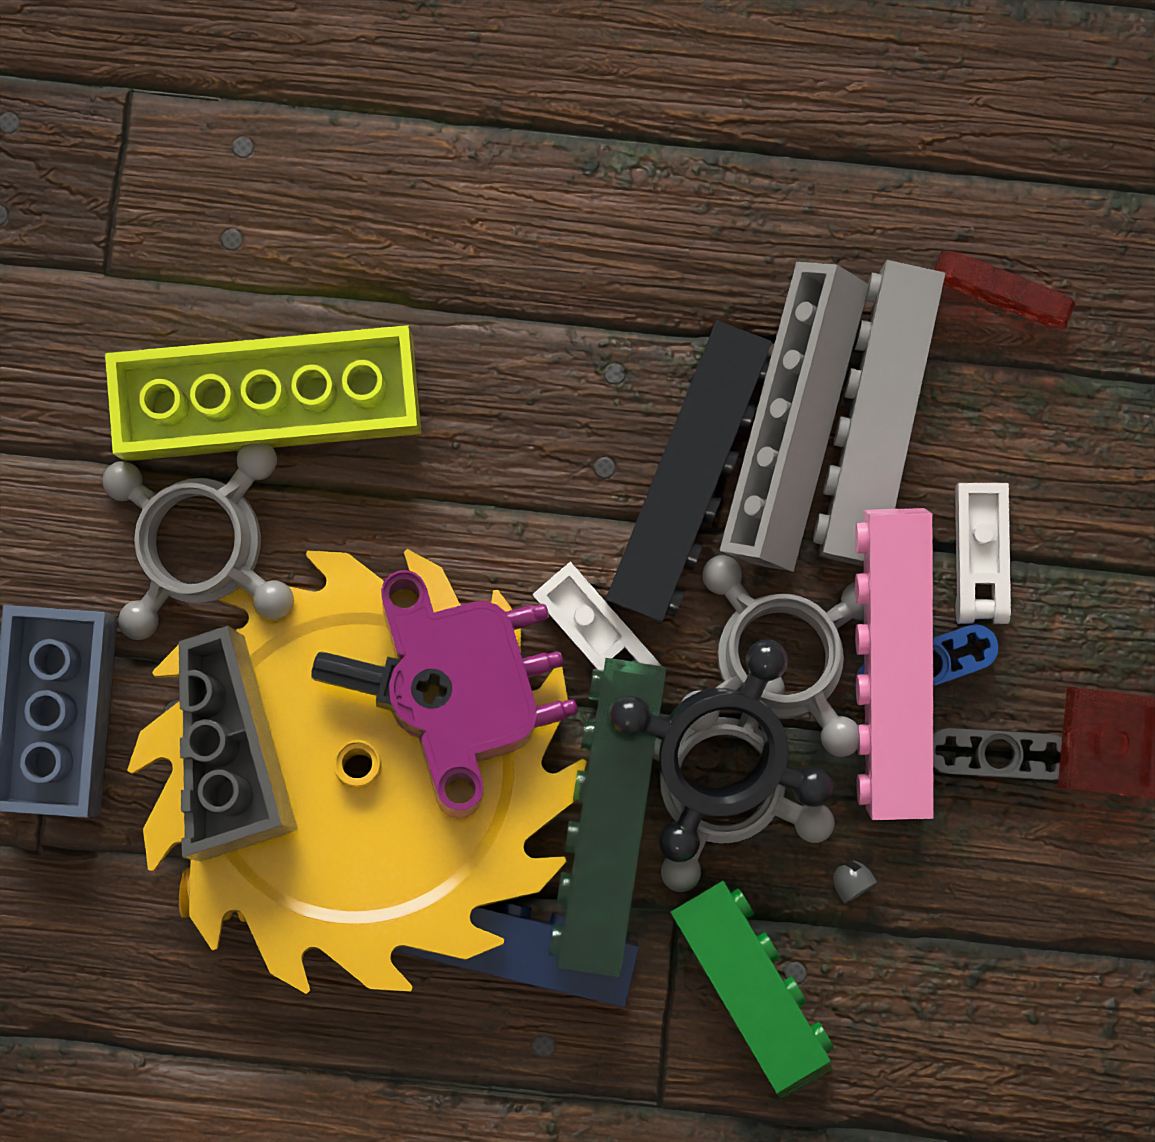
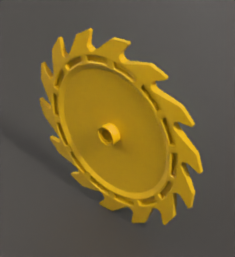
M409 549L405 550L404 556L408 569L423 579L433 611L437 612L460 606L442 567ZM308 550L306 557L326 578V585L317 592L289 587L294 596V605L291 612L285 618L271 621L261 617L254 607V597L241 587L233 593L218 599V601L240 609L249 615L246 626L236 631L245 636L297 831L201 862L191 860L189 916L211 950L214 951L218 950L225 916L232 911L241 912L246 919L270 974L305 994H308L311 990L303 965V956L311 948L322 950L368 989L411 992L413 986L391 962L392 952L396 948L404 946L467 960L503 945L504 938L479 929L471 923L470 915L472 911L480 906L539 893L567 862L565 857L531 858L525 853L524 844L530 837L575 802L587 761L581 759L560 772L548 773L542 767L541 762L561 721L534 728L530 740L524 747L508 754L477 762L483 781V796L480 807L476 812L467 818L460 819L447 816L441 811L436 801L419 738L409 735L397 724L391 710L376 707L377 696L314 681L311 678L313 662L318 652L331 653L385 667L387 657L396 659L382 608L381 588L384 581L348 553ZM405 589L396 591L390 600L397 607L409 608L418 601V597L413 591ZM493 590L491 603L497 604L505 612L512 610L499 590ZM520 628V629L514 630V633H515V636H516V639H517V643H518V646H519V649H520V653H521V628ZM179 645L154 669L152 673L155 678L179 677ZM562 667L554 668L539 689L532 691L536 707L555 701L563 702L568 700ZM430 685L427 692H422L424 693V702L433 704L436 696H440L439 686ZM179 702L140 731L127 769L133 775L149 765L164 759L170 761L173 766V771L143 828L148 870L155 872L169 851L175 845L182 843L181 838H185L184 813L181 812V790H184L183 759L180 758V738L183 737V710L180 709ZM355 755H364L372 761L370 772L362 778L349 777L344 770L346 762ZM455 780L446 787L445 794L449 800L460 804L469 801L474 796V790L468 782Z

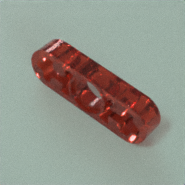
M942 251L934 269L935 271L945 273L943 285L1046 326L1060 329L1066 328L1076 305L1072 298L1063 293L958 252Z

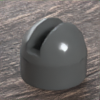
M855 860L838 866L833 876V885L836 893L844 904L856 899L878 883L872 872L863 863Z

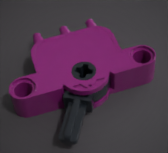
M408 570L396 571L385 579L381 588L383 613L396 659L387 657L385 667L331 653L318 652L313 662L311 678L314 681L377 696L376 707L391 710L397 724L409 735L419 738L436 801L441 811L447 816L456 819L467 818L480 807L483 796V781L477 762L508 754L524 747L530 740L534 728L565 720L566 717L576 715L578 712L575 700L570 699L536 707L528 678L550 672L554 668L562 667V655L556 651L522 659L514 630L535 625L538 621L548 619L549 613L545 604L529 605L505 612L497 604L477 601L434 612L423 579L415 572ZM401 589L411 590L418 597V601L409 608L397 607L390 599L396 591ZM430 685L439 686L440 696H436L433 704L424 702V693H422L427 692ZM455 780H463L472 786L474 796L465 803L457 804L447 798L445 794L446 787Z

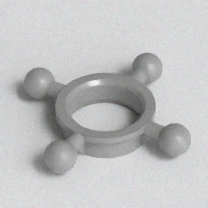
M255 443L242 446L237 455L238 469L227 484L212 479L193 478L177 482L154 494L143 485L142 474L132 463L125 461L116 462L105 470L102 479L105 492L111 498L118 501L131 500L142 509L135 529V550L142 569L151 580L150 588L141 600L129 602L119 613V627L125 636L133 640H144L152 636L159 624L157 612L169 596L190 603H209L217 601L241 587L254 597V607L261 617L275 621L285 618L291 612L294 605V596L291 589L281 581L271 580L266 582L253 572L260 553L261 532L257 516L243 496L254 480L265 479L274 472L277 465V455L270 444ZM207 496L218 502L228 513L234 528V548L228 563L216 576L202 583L186 584L171 576L162 565L157 552V532L163 517L175 504L189 497Z
M718 555L711 558L703 568V582L711 592L725 595L736 610L724 627L719 640L717 657L723 683L716 688L737 690L745 683L748 676L744 672L739 660L738 645L741 633L753 620L770 613H788L800 617L816 630L823 642L825 667L822 676L812 687L800 693L780 695L764 690L760 700L771 708L778 719L795 718L811 712L822 727L821 742L824 749L837 757H846L853 754L859 747V727L852 719L838 716L827 699L836 688L843 669V646L837 629L851 619L864 620V604L856 603L855 582H852L844 589L841 602L825 612L814 602L792 594H774L753 599L741 584L742 570L735 559L726 555ZM698 690V691H693V692L687 694V695L683 698L682 701H684L686 698L690 697L691 695H693V694H695V693H697V692H700V690ZM720 710L702 716L689 728L695 731L710 729L717 722Z
M779 677L768 681L764 690L784 695L785 685L782 678ZM743 713L740 720L719 717L714 726L704 731H695L688 728L679 746V768H681L685 756L697 743L716 735H730L740 738L752 745L761 756L763 732L758 729L760 724L753 717ZM613 730L612 743L618 753L629 758L639 757L644 754L659 761L660 739L646 733L636 737H625ZM660 772V788L663 801L672 818L678 821L685 805L672 794L663 778L662 772ZM778 784L774 791L762 801L759 808L750 817L739 823L714 825L701 820L696 830L700 838L698 852L692 859L686 862H673L666 858L661 867L662 880L669 889L676 892H686L693 889L701 877V867L698 858L706 841L733 843L745 840L760 832L772 821L774 816H777L794 824L797 834L803 840L810 843H819L826 840L832 834L835 825L834 816L825 805L819 807L801 806L784 798L785 787Z

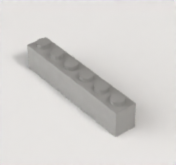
M886 260L879 274L872 272L870 275L865 302L873 303L869 322L861 320L854 348L863 352L859 370L851 368L849 371L844 393L845 398L852 399L848 418L840 416L834 438V446L842 447L838 466L829 465L823 494L831 496L827 515L819 513L813 535V543L821 544L818 557L864 567V553H856L855 524L863 523V510L895 509L944 283V272Z
M796 262L720 547V551L754 565L794 572L869 288L868 283L839 265Z

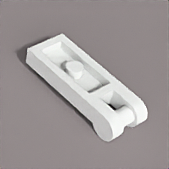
M958 483L955 485L957 573L955 612L957 624H973L975 619H991L993 624H1008L1011 615L1009 483ZM975 584H992L991 599H975Z
M571 562L532 594L540 604L547 606L549 615L621 697L632 695L636 692L634 686L647 674L652 678L662 669V666ZM625 648L634 660L623 670L619 671L610 660Z

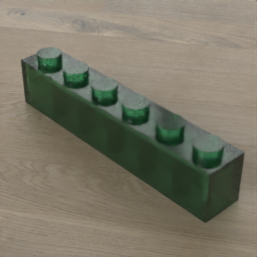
M605 658L603 670L593 669L588 699L597 700L598 706L595 721L585 719L581 750L590 751L587 771L577 770L573 801L582 802L579 822L569 821L565 852L575 853L571 874L561 872L557 903L566 905L563 925L553 924L549 955L558 957L557 968L620 978L656 737L646 733L636 737H625L618 734L611 726L609 713L616 700L623 696L633 695L643 699L649 706L650 712L659 716L667 667Z

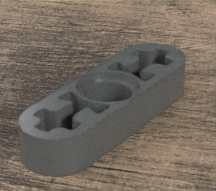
M944 728L933 732V769L940 773L1055 780L1065 776L1070 771L1074 761L1072 747L1064 738L1058 735ZM946 736L952 737V744L954 746L972 747L970 737H977L978 740L974 747V760L977 767L969 768L972 757L957 756L952 757L951 765H945L944 757L935 753L936 745L945 744ZM995 739L1007 742L1012 751L1011 761L1001 769L991 767L985 759V749ZM1020 741H1028L1025 751H1045L1047 743H1052V751L1061 755L1060 763H1052L1048 772L1045 771L1046 767L1043 762L1024 761L1026 771H1020L1019 768L1023 760V748Z

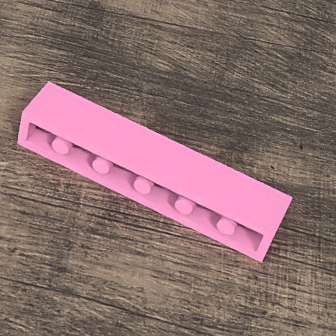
M925 508L863 510V523L855 524L856 553H864V573L856 574L855 576L856 603L864 604V624H857L855 631L857 655H864V674L856 676V699L858 705H865V724L858 725L860 742L857 749L858 755H865V774L857 775V800L859 805L866 806V810L872 820L934 819L932 513Z

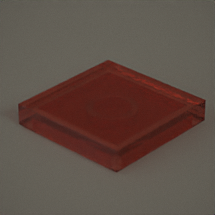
M1067 687L1058 788L1155 799V697Z

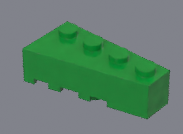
M724 881L670 912L780 1100L833 1069L831 1060L827 1055L828 1052L835 1049L819 1021L811 1026L800 1010L802 1006L807 1004L804 995L792 976L784 981L780 977L773 963L781 958L766 932L758 936L755 935L746 920L754 915L739 888L730 893Z

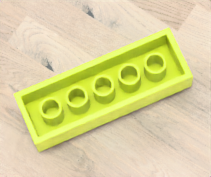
M408 325L105 353L112 450L114 455L124 461L239 451L244 445L267 443L275 448L421 434L414 344Z

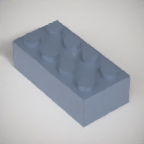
M3 605L0 633V811L73 817L100 816L117 615L97 611Z

